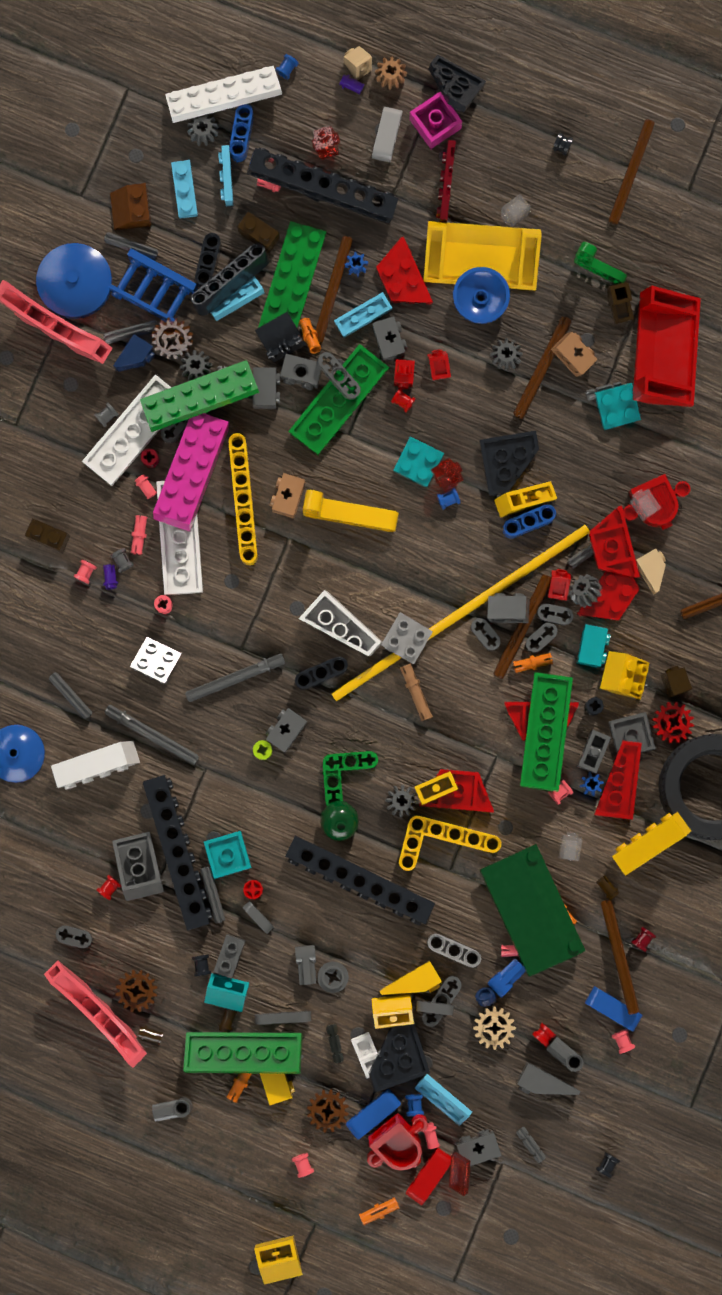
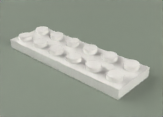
M274 66L183 90L173 91L165 95L172 121L175 123L282 95V91Z
M155 375L82 462L113 486L159 431L151 432L140 399L171 387Z
M156 481L158 498L165 481ZM198 515L195 517L190 532L159 521L164 595L203 593Z

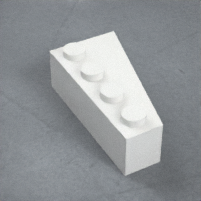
M326 590L319 595L299 618L367 656H371L383 642Z
M125 741L54 764L51 768L57 787H65V790L77 787L76 783L82 782L86 784L94 781L93 778L100 776V778L110 776L113 771L121 772L127 770L129 766L140 763L134 741Z

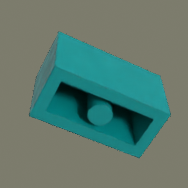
M584 625L577 664L600 668L601 664H605L607 653H604L605 645H609L610 634H607V628Z
M212 973L204 1003L242 1012L249 982Z

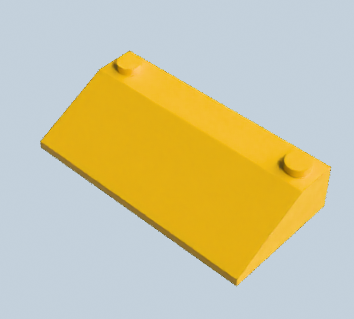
M428 221L424 282L456 284L458 278L466 271L476 267H487L500 273L511 289L536 290L541 230Z

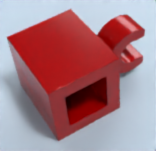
M396 359L394 386H398V389L413 387L415 361Z

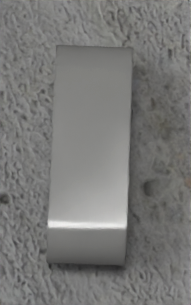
M384 106L372 159L391 162L402 118V110Z
M432 934L428 938V947L436 953L468 967H476L481 962L479 952L440 934ZM434 937H439L442 941L441 946L438 948L431 946V940ZM452 945L459 947V953L456 956L449 954V948ZM469 953L477 955V961L473 964L467 962L466 958Z

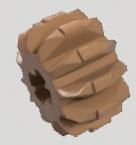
M391 56L390 61L384 57L383 63L378 62V69L375 70V75H377L376 81L382 82V88L388 85V89L391 90L392 85H394L398 89L399 83L403 84L405 82L403 77L407 76V72L404 71L406 66L405 64H400V59L394 61V57Z

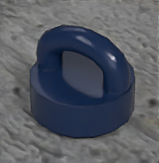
M490 987L481 988L475 996L478 1004L482 1007L491 1006L497 1001L496 995Z

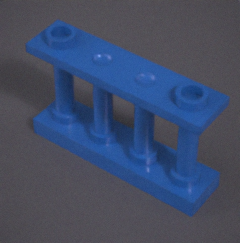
M131 248L127 254L131 264L118 287L112 284L109 285V289L112 292L111 295L118 300L122 298L160 318L165 323L168 317L171 321H174L173 317L185 296L189 295V293L194 294L198 290L197 284ZM142 266L147 269V274L135 295L132 296L124 290L137 267L140 268ZM158 275L163 278L164 282L149 305L140 299L153 277ZM175 284L180 287V291L169 311L165 314L158 310L157 307L170 285Z

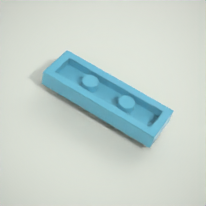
M229 145L222 146V152H218L219 164H223V170L220 171V182H224V189H221V200H225L226 206H233L231 157Z
M190 160L171 162L179 219L196 217L198 213Z
M254 276L210 313L218 321L264 294V289Z
M382 292L335 319L334 323L343 338L390 312L392 306Z
M428 1074L415 1086L418 1092L459 1126L472 1113L470 1109Z

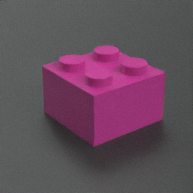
M441 91L410 112L409 120L430 149L462 128V120L453 107L447 104Z

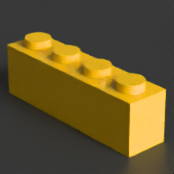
M678 812L673 815L670 813L666 814L660 819L661 823L658 825L655 823L651 824L645 829L646 833L643 835L640 833L636 834L630 839L631 843L626 845L624 842L615 849L617 852L612 858L625 876L691 832Z

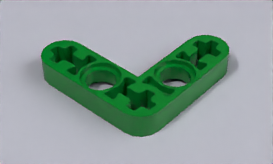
M588 242L581 243L574 260L575 264L612 283L620 284L625 282L627 275L624 272L594 258L597 252V248Z
M364 751L329 754L324 757L323 775L326 805L332 799V793L328 794L327 790L335 791L339 789L340 793H336V799L343 801L341 771L374 768L378 764L376 753ZM369 754L372 758H375L372 765H368V762H362L363 766L358 767L359 758L357 755H362L361 759H366ZM343 756L342 764L344 768H339L340 764H335L332 769L329 765H326L329 758L339 761L338 757ZM348 756H353L356 759V764L353 767H348L345 764V759ZM330 777L338 779V785L334 788L329 787L327 784V780Z

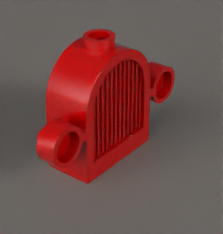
M663 474L631 489L628 493L634 505H628L623 509L625 519L633 521L639 514L641 520L648 526L661 527L662 530L673 526L671 521L678 512V500L676 497H686L690 492V485L685 481H680L673 490L666 475Z
M397 1113L368 1136L369 1147L372 1149L367 1155L369 1166L377 1168L384 1161L395 1170L416 1168L421 1163L422 1155L418 1132H423L427 1129V1118L422 1114L415 1115L410 1126Z

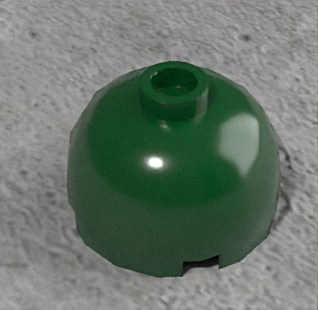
M335 801L328 804V807L322 811L320 817L322 830L333 840L343 841L349 839L358 829L359 818L357 811L345 801Z

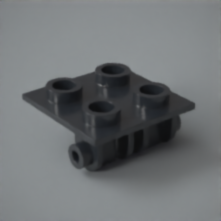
M288 312L255 329L267 350L268 358L272 359L274 363L285 357L286 354H291L306 345Z

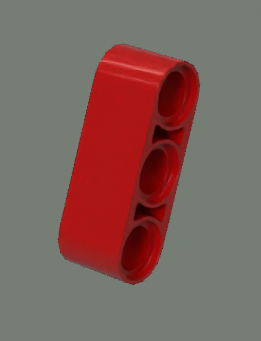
M437 1147L405 1194L422 1206L454 1158Z

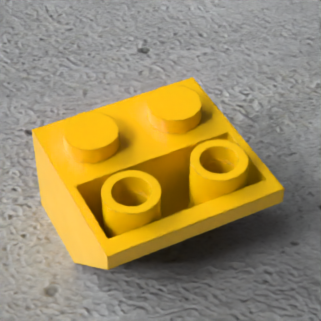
M609 651L600 689L641 700L650 663L626 653Z
M294 1235L255 1245L256 1259L264 1284L303 1275Z

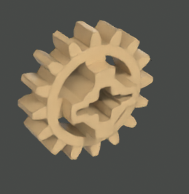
M493 1006L492 1011L485 1008L486 1013L479 1012L481 1018L474 1020L478 1023V1026H473L474 1030H478L475 1037H481L479 1043L486 1042V1048L492 1045L494 1050H496L497 1045L504 1048L503 1043L510 1044L508 1038L514 1037L511 1033V1030L516 1029L515 1026H511L514 1019H508L510 1013L503 1014V1008H500L499 1012L496 1011L495 1006ZM498 1015L504 1018L507 1024H501L498 1021ZM488 1016H490V1020L488 1021V1023L482 1024L483 1021ZM493 1023H496V1025L500 1027L496 1030V1033H493L491 1029H488L489 1027L493 1026ZM482 1032H488L490 1034L491 1041L486 1039L483 1036ZM502 1032H506V1035L498 1040V1036Z

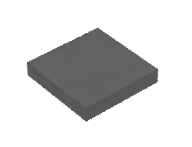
M646 712L608 722L616 754L622 740L642 742L641 753L656 749Z

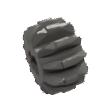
M206 114L204 117L198 116V119L195 117L191 118L193 123L187 124L189 128L187 134L191 136V141L197 140V145H201L204 142L205 146L208 145V140L214 143L213 136H218L217 129L219 128L218 124L215 123V118L209 119V114ZM204 127L205 131L201 132L200 128Z
M505 338L504 344L501 340H498V346H492V350L495 352H491L490 357L494 358L492 360L493 364L499 363L498 369H501L503 365L505 366V371H508L509 365L512 369H515V363H521L519 357H522L523 353L519 352L521 349L520 345L514 347L515 340H512L510 344L508 343V338ZM504 351L508 352L509 358H505Z
M193 350L192 356L187 352L186 357L188 359H181L184 365L180 366V370L184 371L182 373L183 377L188 376V381L211 373L208 369L212 367V363L208 362L210 357H204L203 351L197 355L196 350ZM193 364L199 365V369L193 368Z
M588 574L585 576L580 575L578 580H574V585L570 586L571 591L569 595L576 605L578 604L585 608L587 605L592 606L593 602H598L597 597L602 596L600 591L603 588L595 577H591Z
M403 784L401 785V791H398L397 786H394L396 794L388 791V794L393 799L386 798L385 800L386 802H392L391 805L387 806V809L395 808L392 815H395L397 810H399V817L401 818L403 817V811L406 812L407 816H410L408 808L413 811L416 810L411 803L418 804V800H412L411 798L417 796V793L409 795L408 793L412 788L409 787L405 792ZM399 796H404V799L407 800V804L404 803L405 806L401 807L400 803L396 802L397 798L400 799Z

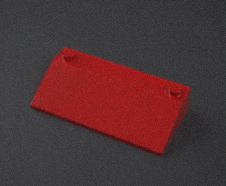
M650 286L640 292L633 400L648 404L694 406L701 298L656 286Z

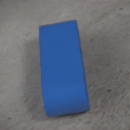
M247 104L238 106L235 113L229 150L231 158L236 162H242L246 159L254 118L253 110ZM244 112L250 114L247 118L240 116ZM240 130L246 131V134L243 136L237 135V132ZM237 148H241L243 152L240 154H235L234 150Z
M544 505L509 519L503 526V534L505 537L513 539L548 525L554 520L556 510L551 505ZM544 510L551 512L552 517L550 519L543 518L542 512ZM532 518L534 525L527 526L524 523V519ZM514 525L517 531L509 533L506 527Z
M595 986L585 1001V1004L634 1032L643 1016L640 1013L629 1015L624 1003Z
M388 1088L345 1125L356 1139L359 1140L401 1105V1102Z

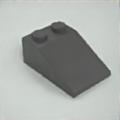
M150 832L113 840L112 843L122 891L126 901L164 892Z

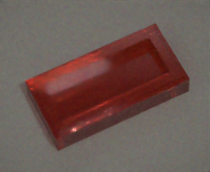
M455 1152L451 1155L449 1187L465 1196L468 1194L471 1161Z

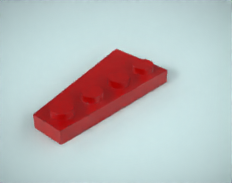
M622 740L594 815L633 820L642 742Z

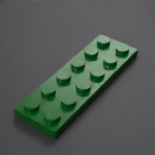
M290 221L258 328L288 312L298 329L327 234L326 231Z
M361 344L356 347L342 365L359 384L360 394L355 399H346L334 384L329 381L288 431L317 456H319L389 369V366ZM337 371L334 374V379L337 381L343 380V373ZM347 379V380L341 385V387L343 388V386L346 385V386L348 387V389H349V390L347 391V393H348V394L353 393V394L355 395V393H354L355 388H354V387L350 388V387L347 385V383L349 382V380Z
M245 360L140 399L150 430L154 432L259 393L248 361Z
M534 673L520 787L559 792L573 682L572 677Z
M186 1032L183 1071L185 1073L300 1074L303 1035L302 1033Z

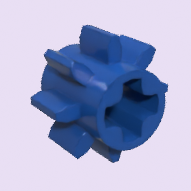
M354 252L352 257L347 256L349 263H345V268H350L349 275L355 273L359 277V273H366L364 266L368 265V261H363L364 254L360 256ZM353 262H354V263L360 262V266L356 265V266L354 267V266H353Z
M589 772L587 779L581 777L584 783L579 787H584V795L591 792V795L595 796L596 790L602 792L599 786L604 782H599V774L592 777L591 772ZM590 779L592 780V782H596V786L593 787V790H591V787H587V783L590 782Z

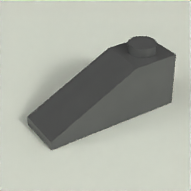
M526 1062L516 1082L520 1086L518 1089L526 1094L532 1092L534 1094L579 1095L581 1092L579 1089L529 1062Z

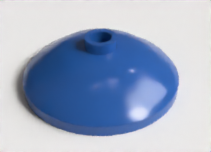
M476 267L463 273L458 278L453 290L454 305L460 315L468 321L479 324L489 323L498 319L507 309L510 300L509 286L504 277L497 271L487 267ZM483 296L484 300L478 301L477 297Z
M6 726L0 729V778L16 783L29 780L39 772L45 758L44 744L39 735L26 726ZM13 749L17 751V755L14 757L11 756Z

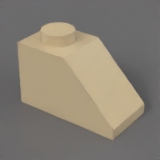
M360 46L355 49L351 48L345 53L344 64L355 80H359L372 71V57Z
M657 549L636 560L638 570L653 595L659 592L666 566L664 555L661 551L658 552Z

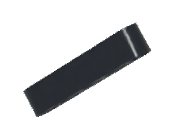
M260 243L253 244L194 292L191 301L196 312L203 316L209 314L269 264V257L265 247Z

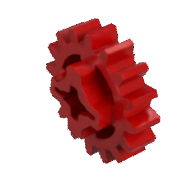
M667 702V708L661 705V712H654L657 718H652V721L656 722L652 729H658L655 735L661 734L662 741L668 738V743L670 744L673 739H675L676 743H680V737L686 740L685 734H692L689 728L694 727V724L690 723L694 717L688 716L691 710L685 711L684 704L678 707V702H674L673 706H671L670 702ZM668 710H676L673 715L665 713ZM682 715H683L684 718H685V723H686V724H683V723H682V719H681ZM676 717L675 723L677 724V726L675 725L671 727V722L669 720H672ZM661 721L664 722V730L661 727ZM675 730L682 732L679 735H670Z

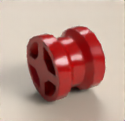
M257 880L248 881L243 888L244 895L249 899L259 898L263 893L262 884Z
M541 1023L539 1025L540 1028L534 1031L532 1035L547 1047L549 1041L557 1035Z

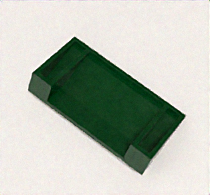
M537 844L480 869V873L528 977L586 951Z

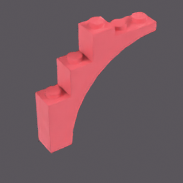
M2 280L0 283V302L13 311L22 321L40 329L50 338L64 343L77 354L101 364L104 363L113 349L105 341L50 312L7 281Z
M57 961L44 974L50 984L69 999L106 1036L132 1068L143 1059L147 1053L136 1039L137 1036L132 1029L119 1019L111 1008L97 997L83 980L60 961Z

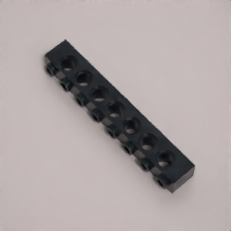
M255 148L253 151L247 175L387 224L393 219L399 198L394 197V194L390 192H380L373 186L360 185L356 180L343 179L339 174L323 172V169L319 167L311 168L302 161H291L285 155H274L265 148ZM265 163H272L274 168L268 169L265 166ZM283 169H289L292 175L284 174ZM301 175H307L310 181H303ZM319 181H324L327 184V188H322L319 185ZM337 187L343 188L345 194L338 193ZM355 194H360L363 200H357ZM372 200H378L380 207H376Z
M162 775L143 781L186 929L188 931L210 924V919H213L210 908L205 906L204 901L207 900L206 893L199 886V882H201L200 873L198 870L195 871L193 866L196 860L193 852H189L187 846L190 844L188 834L183 833L182 826H185L182 815L177 813L176 808L179 807L177 797H173L171 789H174L171 778ZM160 791H165L167 794V798L163 802L157 800V794ZM169 809L172 811V818L166 821L163 819L162 813L164 810ZM171 828H176L178 831V836L175 839H171L168 836V831ZM177 846L182 847L184 851L183 855L179 858L175 857L173 853ZM182 865H186L189 868L187 876H182L179 873V868ZM189 883L195 887L192 895H188L185 892V886ZM193 902L199 903L201 907L198 913H193L190 910V905Z
M296 835L285 856L289 858L287 862L297 867L300 863L306 866L305 871L314 875L318 872L324 875L322 879L332 884L335 880L341 883L340 888L349 892L353 889L358 892L357 896L367 901L370 897L376 900L375 905L384 909L388 906L393 909L392 913L403 917L405 914L411 917V922L419 926L421 923L426 924L435 905L434 902ZM306 850L310 851L313 855L312 860L309 862H305L302 859V853ZM322 859L329 860L330 867L328 870L320 869L319 862ZM340 867L346 868L348 872L347 877L344 879H340L336 875V871ZM356 876L364 877V886H355L354 878ZM375 884L381 885L383 889L382 893L378 896L373 895L371 892V888ZM391 893L399 894L400 901L397 904L389 902V895ZM410 901H414L417 904V910L413 913L408 912L406 909V905Z

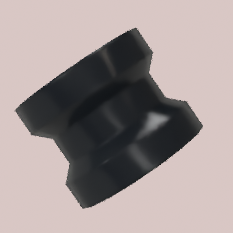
M559 133L552 150L561 151L566 156L573 138H567L563 133Z

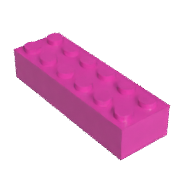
M204 413L189 418L154 508V520L190 532L229 430L228 421Z

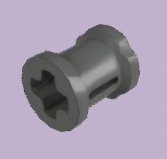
M108 402L104 409L98 414H94L104 427L107 426V423L114 416L117 417L119 415Z
M125 548L110 555L111 559H114L117 564L119 573L134 566L133 562H130L127 557Z

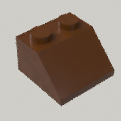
M146 183L126 185L110 193L114 230L152 226Z

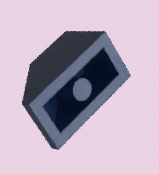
M134 334L114 363L115 370L119 372L145 366L147 362L150 363L154 358V347Z

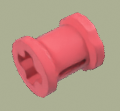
M81 560V566L73 577L89 584L90 576L97 567L85 560Z
M160 595L155 599L154 606L159 613L168 614L172 611L173 603L169 597ZM161 601H164L165 603L168 602V603L166 604V606H167L166 609H164L163 607H160V606H161V603H160Z
M562 780L559 792L548 791L555 803L559 805L561 804L560 801L569 794L572 795L573 791Z
M628 1029L611 1035L617 1042L619 1054L635 1048L627 1034L629 1032Z
M308 1153L300 1154L291 1159L297 1167L298 1178L314 1172L307 1158L309 1156Z

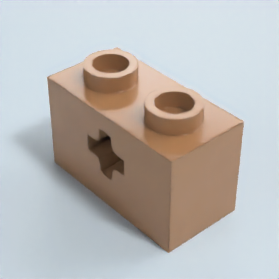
M570 332L565 334L551 350L577 377L583 375L595 363L597 358L594 356V351L581 342L582 339L578 334Z
M283 473L282 478L278 477L275 487L278 491L276 496H272L270 502L272 512L294 519L306 484L305 479ZM289 491L292 497H288L286 500L282 494H286Z

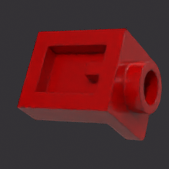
M439 349L431 351V354H427L432 380L451 377L446 351Z
M563 569L551 571L548 598L567 601L571 582L570 573Z

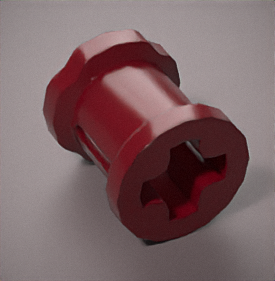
M148 448L141 453V461L147 468L153 469L159 464V456L155 450ZM149 455H152L154 459L149 463L147 459Z
M641 927V932L631 943L646 952L647 946L652 939L656 938V935Z

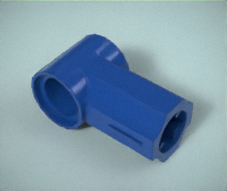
M514 958L501 972L495 974L487 984L501 998L513 987L512 984L525 973V969Z

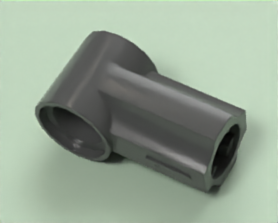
M315 945L295 947L299 984H316Z
M558 1037L547 1047L546 1050L570 1071L576 1072L583 1067L581 1056ZM572 1057H577L580 1061L579 1065L575 1068L569 1066V1060Z
M186 1097L153 1104V1118L157 1122L185 1117L191 1112L193 1104ZM185 1103L187 1105V1112H181L178 1109V1104Z

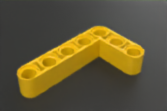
M306 490L303 504V515L309 518L396 532L399 515L396 511L325 499L322 492L315 490Z
M414 816L408 823L399 865L405 871L415 868L423 836L489 853H495L500 850L501 840L495 835L422 816ZM419 819L422 821L423 826L420 830L413 829V820ZM433 824L441 826V833L439 835L431 833V826ZM452 829H457L460 832V837L457 840H453L449 836ZM470 834L478 836L479 841L476 845L469 843L468 837ZM409 838H415L418 841V846L415 849H410L407 846ZM489 839L497 841L496 849L491 850L487 847ZM406 856L413 859V865L409 868L402 865V860Z

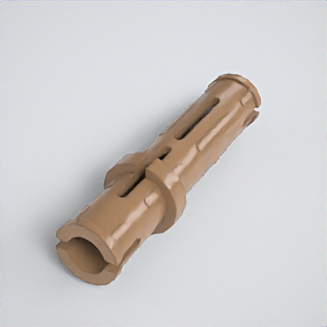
M412 664L401 667L400 670L406 681L405 686L411 693L421 721L433 717L419 685L420 680L417 679Z

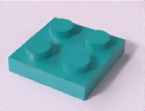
M632 383L594 393L604 430L641 420L637 401L633 400Z
M410 437L393 471L427 488L444 453Z
M241 831L204 841L214 879L252 868Z

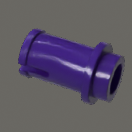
M344 74L339 85L343 89L347 88L360 95L365 84L351 78L349 74Z
M115 565L103 566L105 578L103 586L107 590L116 589L118 581H116Z

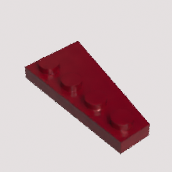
M448 140L447 152H443L442 163L446 164L445 170H441L440 182H444L443 189L439 188L438 200H442L441 207H437L436 218H440V222H447L455 140Z

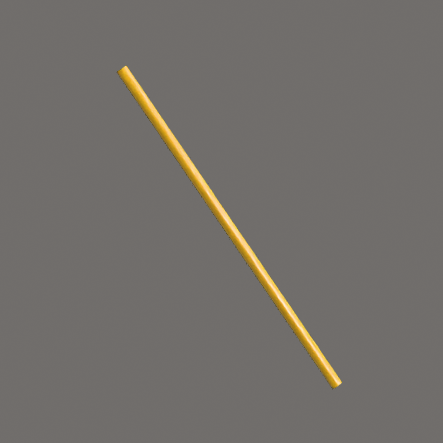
M582 526L430 627L429 630L433 632L428 640L487 602L488 596H494V594L502 592L586 536L589 532L587 526ZM391 653L331 693L337 702L400 660L401 657Z

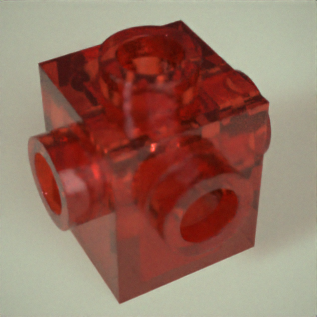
M332 126L314 130L312 145L321 160L339 155L338 144H340V137L338 133H335Z
M450 458L441 461L430 470L437 484L445 492L464 480L461 475L463 471L458 462L454 463Z

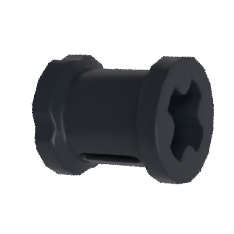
M592 697L585 703V711L592 716L601 713L604 708L603 701L597 697ZM593 702L599 706L595 711L589 706Z
M209 954L192 957L196 971L194 977L212 974L207 960Z
M605 1152V1157L600 1166L596 1167V1170L611 1178V1173L616 1164L620 1163V1160Z

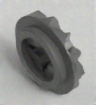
M331 961L325 963L318 972V983L327 992H339L348 983V971L339 962ZM337 969L338 971L336 976L341 980V982L334 980L329 985L330 977H328V975L325 973L332 974Z

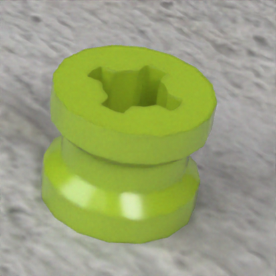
M264 740L255 743L253 754L256 758L267 760L272 755L273 750L270 743Z

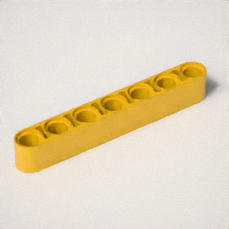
M235 433L229 438V451L239 553L245 565H253L258 560L247 443L242 434ZM240 439L243 441L242 446L234 447L233 442ZM237 458H243L245 460L242 466H236L234 464ZM242 476L247 481L245 484L239 485L236 483L237 478ZM242 495L248 497V501L245 504L238 502L239 497ZM243 514L250 515V520L246 523L240 521V517ZM244 533H251L252 539L250 541H243L242 535ZM248 551L254 553V557L251 560L244 559V554Z

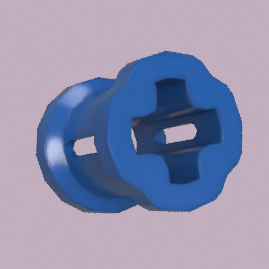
M285 54L283 62L279 67H276L275 72L288 80L290 73L299 63L292 56Z
M455 488L442 495L437 494L442 510L452 504L461 503Z
M422 1094L405 1096V1099L408 1100L407 1116L424 1115L421 1104Z

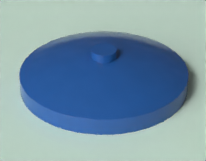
M79 243L61 245L50 251L39 265L36 276L39 296L49 310L61 317L79 319L90 316L103 307L111 293L109 285L112 284V274L105 258L90 246Z

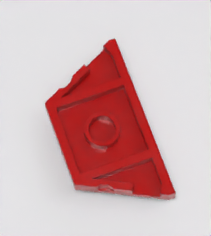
M401 237L376 266V270L391 303H427L430 305L433 303L405 238Z
M621 505L592 528L588 534L598 570L638 578L640 575Z
M605 571L599 580L603 588L600 591L602 596L597 597L598 602H593L592 606L581 607L576 615L619 621L640 588L633 577Z
M504 702V706L521 740L526 741L530 702ZM570 702L567 727L579 706V702Z
M440 769L436 777L450 771L458 790L424 805H421V802L419 803V806L494 813L479 772Z

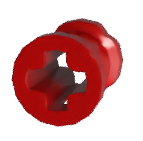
M400 388L392 398L391 403L398 404L407 413L416 399L403 393V390Z
M108 875L101 888L96 890L110 901L111 895L118 887H121V884Z

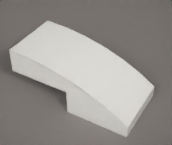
M367 1032L351 1039V1042L366 1078H370L368 1073L378 1053L370 1033Z

